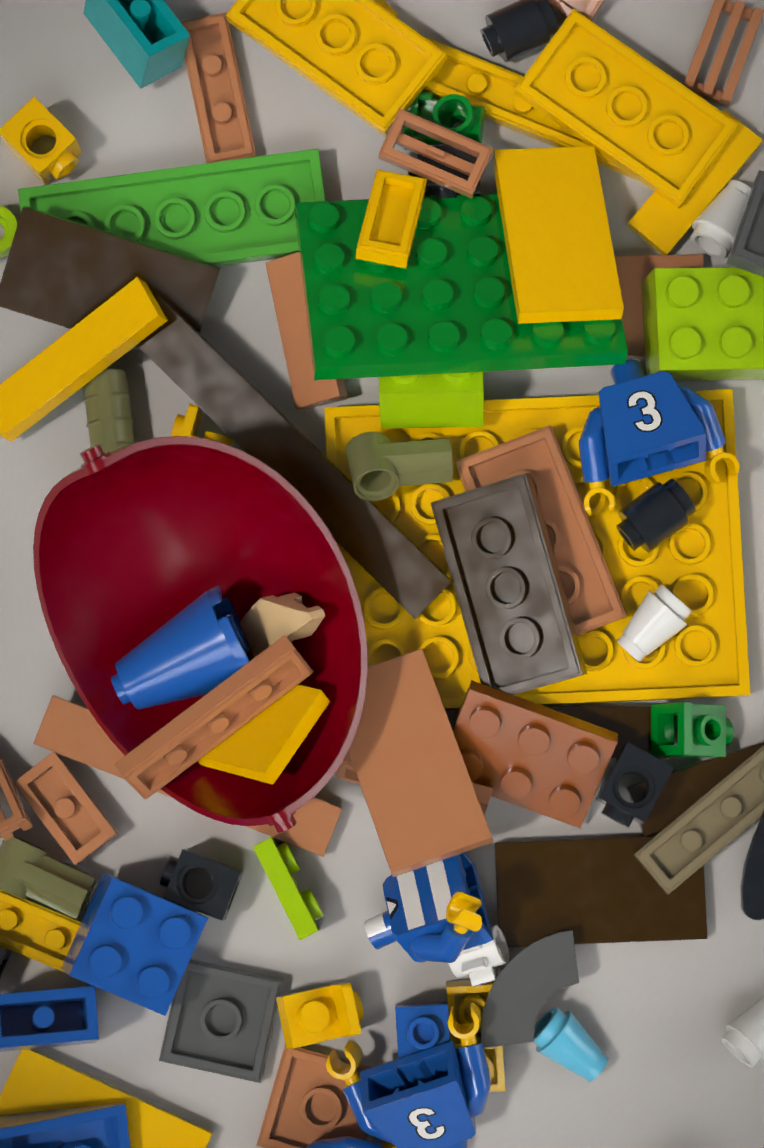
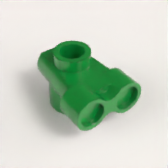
M421 92L407 109V112L482 143L485 108L484 106L470 104L461 95L450 94L438 100L435 99L433 92ZM464 121L459 127L452 128L456 122ZM404 127L405 135L428 145H447L408 127Z

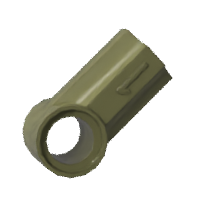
M365 432L353 437L346 447L354 492L359 498L367 501L383 500L393 495L398 486L452 482V449L449 438L391 443L384 434Z
M14 836L7 841L3 839L0 846V889L25 900L30 897L66 915L79 919L92 894L97 878L67 863L64 864L47 856L48 851L19 837Z

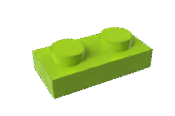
M270 837L253 846L299 940L318 932L320 928L316 920L324 917L311 889L301 893L292 875L299 871L300 867L288 843L285 842L278 846L275 839Z

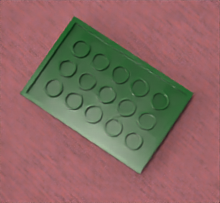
M481 194V197L473 196L472 199L464 195H458L457 198L439 199L436 196L424 197L407 269L356 259L357 244L369 199L296 202L295 219L314 380L626 364L628 348L622 319L518 324L498 194Z

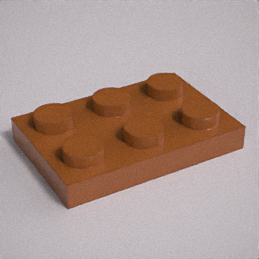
M473 680L470 682L452 727L473 783L493 788L492 797L581 828L618 743V733Z

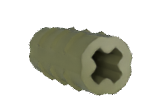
M105 369L83 386V402L86 406L88 422L86 427L89 431L90 447L100 444L104 452H111L135 443L133 428L135 422L132 419L130 404L132 397L129 395L127 372L123 369Z

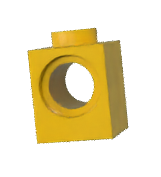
M35 96L0 128V137L4 144L44 185H48L54 178L58 181L62 180L74 170L79 162L77 156L82 153L77 139ZM51 136L56 139L54 148L46 154H35L31 151L34 141L39 137Z

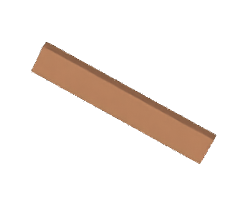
M52 695L33 744L124 779L114 765L124 757V754L110 740L89 709ZM161 789L157 791L158 793L171 797ZM313 797L296 810L293 816L297 823L287 831L278 833L274 825L269 826L268 824L245 827L324 857L342 807Z

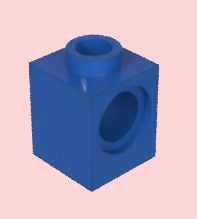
M447 1002L395 1005L398 1059L450 1042Z

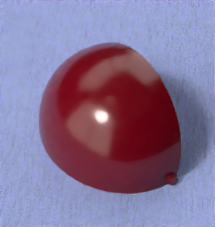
M168 436L133 443L111 452H104L100 444L84 450L80 453L84 461L81 467L54 485L40 508L34 532V572L42 612L58 656L81 699L100 727L124 756L203 696L137 710L131 702L123 705L111 682V676L117 674L115 663L205 591L219 585L222 588V599L228 597L240 621L260 598L271 595L279 597L295 592L302 596V604L305 607L319 606L323 609L325 617L312 636L293 640L292 644L313 670V673L298 685L322 690L330 702L273 785L202 766L196 761L161 788L162 791L179 803L216 821L240 826L274 825L278 833L289 830L297 823L293 816L296 810L317 795L342 764L354 740L366 696L368 651L365 623L354 581L341 550L314 508L298 490L272 468L240 449L199 437ZM252 651L246 652L249 661L254 658Z

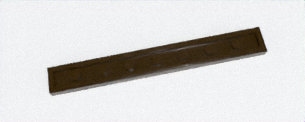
M157 295L155 299L168 321L138 343L137 346L247 454L262 461L297 489L314 508L329 529L334 540L414 619H417L452 583V580L372 501L359 498L354 492L353 483L163 296Z

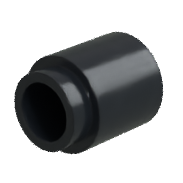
M518 0L486 15L487 26L480 31L490 55L494 57L500 54L501 58L508 62L549 43L550 36L558 31L559 26L548 0Z
M671 478L664 484L657 482L619 510L618 514L622 522L616 525V528L624 541L634 551L641 546L646 552L650 553L689 524L688 517L696 512V508L684 489Z

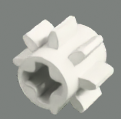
M498 926L491 927L494 940L463 950L455 962L448 963L451 971L458 979L469 976L473 987L496 980V977L501 972L499 966L509 962L508 946Z

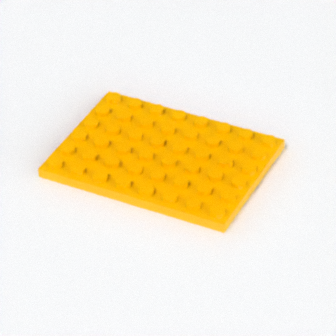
M733 389L695 391L713 405L726 443L722 446L724 452L731 453L737 458ZM599 395L484 400V427L381 429L380 405L324 407L326 457L352 482L346 447L353 437L361 433L379 432L386 435L391 443L449 438L452 449V482L398 486L393 495L383 500L372 502L452 580L431 502L465 492L455 467V461L551 425L583 505L584 498L590 489L589 482L583 481L579 440L588 413L600 406ZM706 451V461H707V459L710 457L709 454H708V451ZM719 459L715 464V471L720 479L718 484L711 483L705 477L704 464L706 461L613 487L610 484L609 478L604 480L605 489L613 495L615 500L613 511L609 514V500L606 495L596 493L589 500L592 516L587 512L586 515L626 613V618L577 636L588 674L515 694L514 696L539 705L744 697L751 695L738 474L732 477L725 461ZM671 478L674 479L690 497L696 512L688 517L689 524L650 553L646 552L641 546L634 551L624 541L616 528V525L622 522L618 511L657 482L664 484ZM337 543L352 575L360 600L366 631L368 667L422 649L444 709H460L471 680L478 683L481 682L453 582L417 619H414ZM663 584L693 612L685 620L688 624L639 662L617 640L622 636L624 629L647 592L650 590L654 593Z

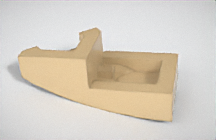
M294 592L279 597L271 595L260 598L245 614L239 624L255 658L284 635L291 643L293 640L312 636L324 619L325 613L319 606L305 607L302 604V596Z

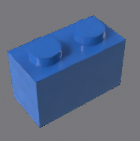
M95 986L0 994V1052L92 1044L99 1040Z

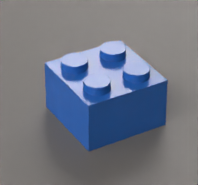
M103 872L61 969L71 977L166 1016L208 918Z

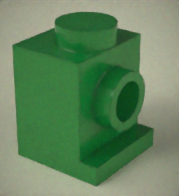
M692 702L651 704V755L655 757L678 758L726 757V747L731 743L734 735L733 724L726 717V705L695 704ZM674 716H678V745H674Z

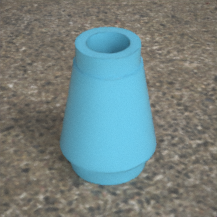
M553 1007L535 1025L534 1043L537 1044L536 1051L575 1074L582 1076L588 1082L593 1081L607 1065L609 1058L602 1053V1050L570 1011L563 1012L558 1007Z

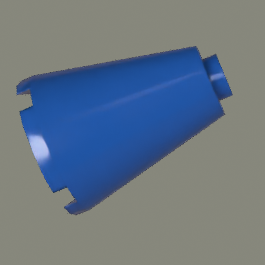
M219 585L205 591L115 663L117 674L111 676V682L123 705L131 702L137 710L206 695L249 662L246 652H249L251 649L239 624L240 619L228 597L222 599V588Z

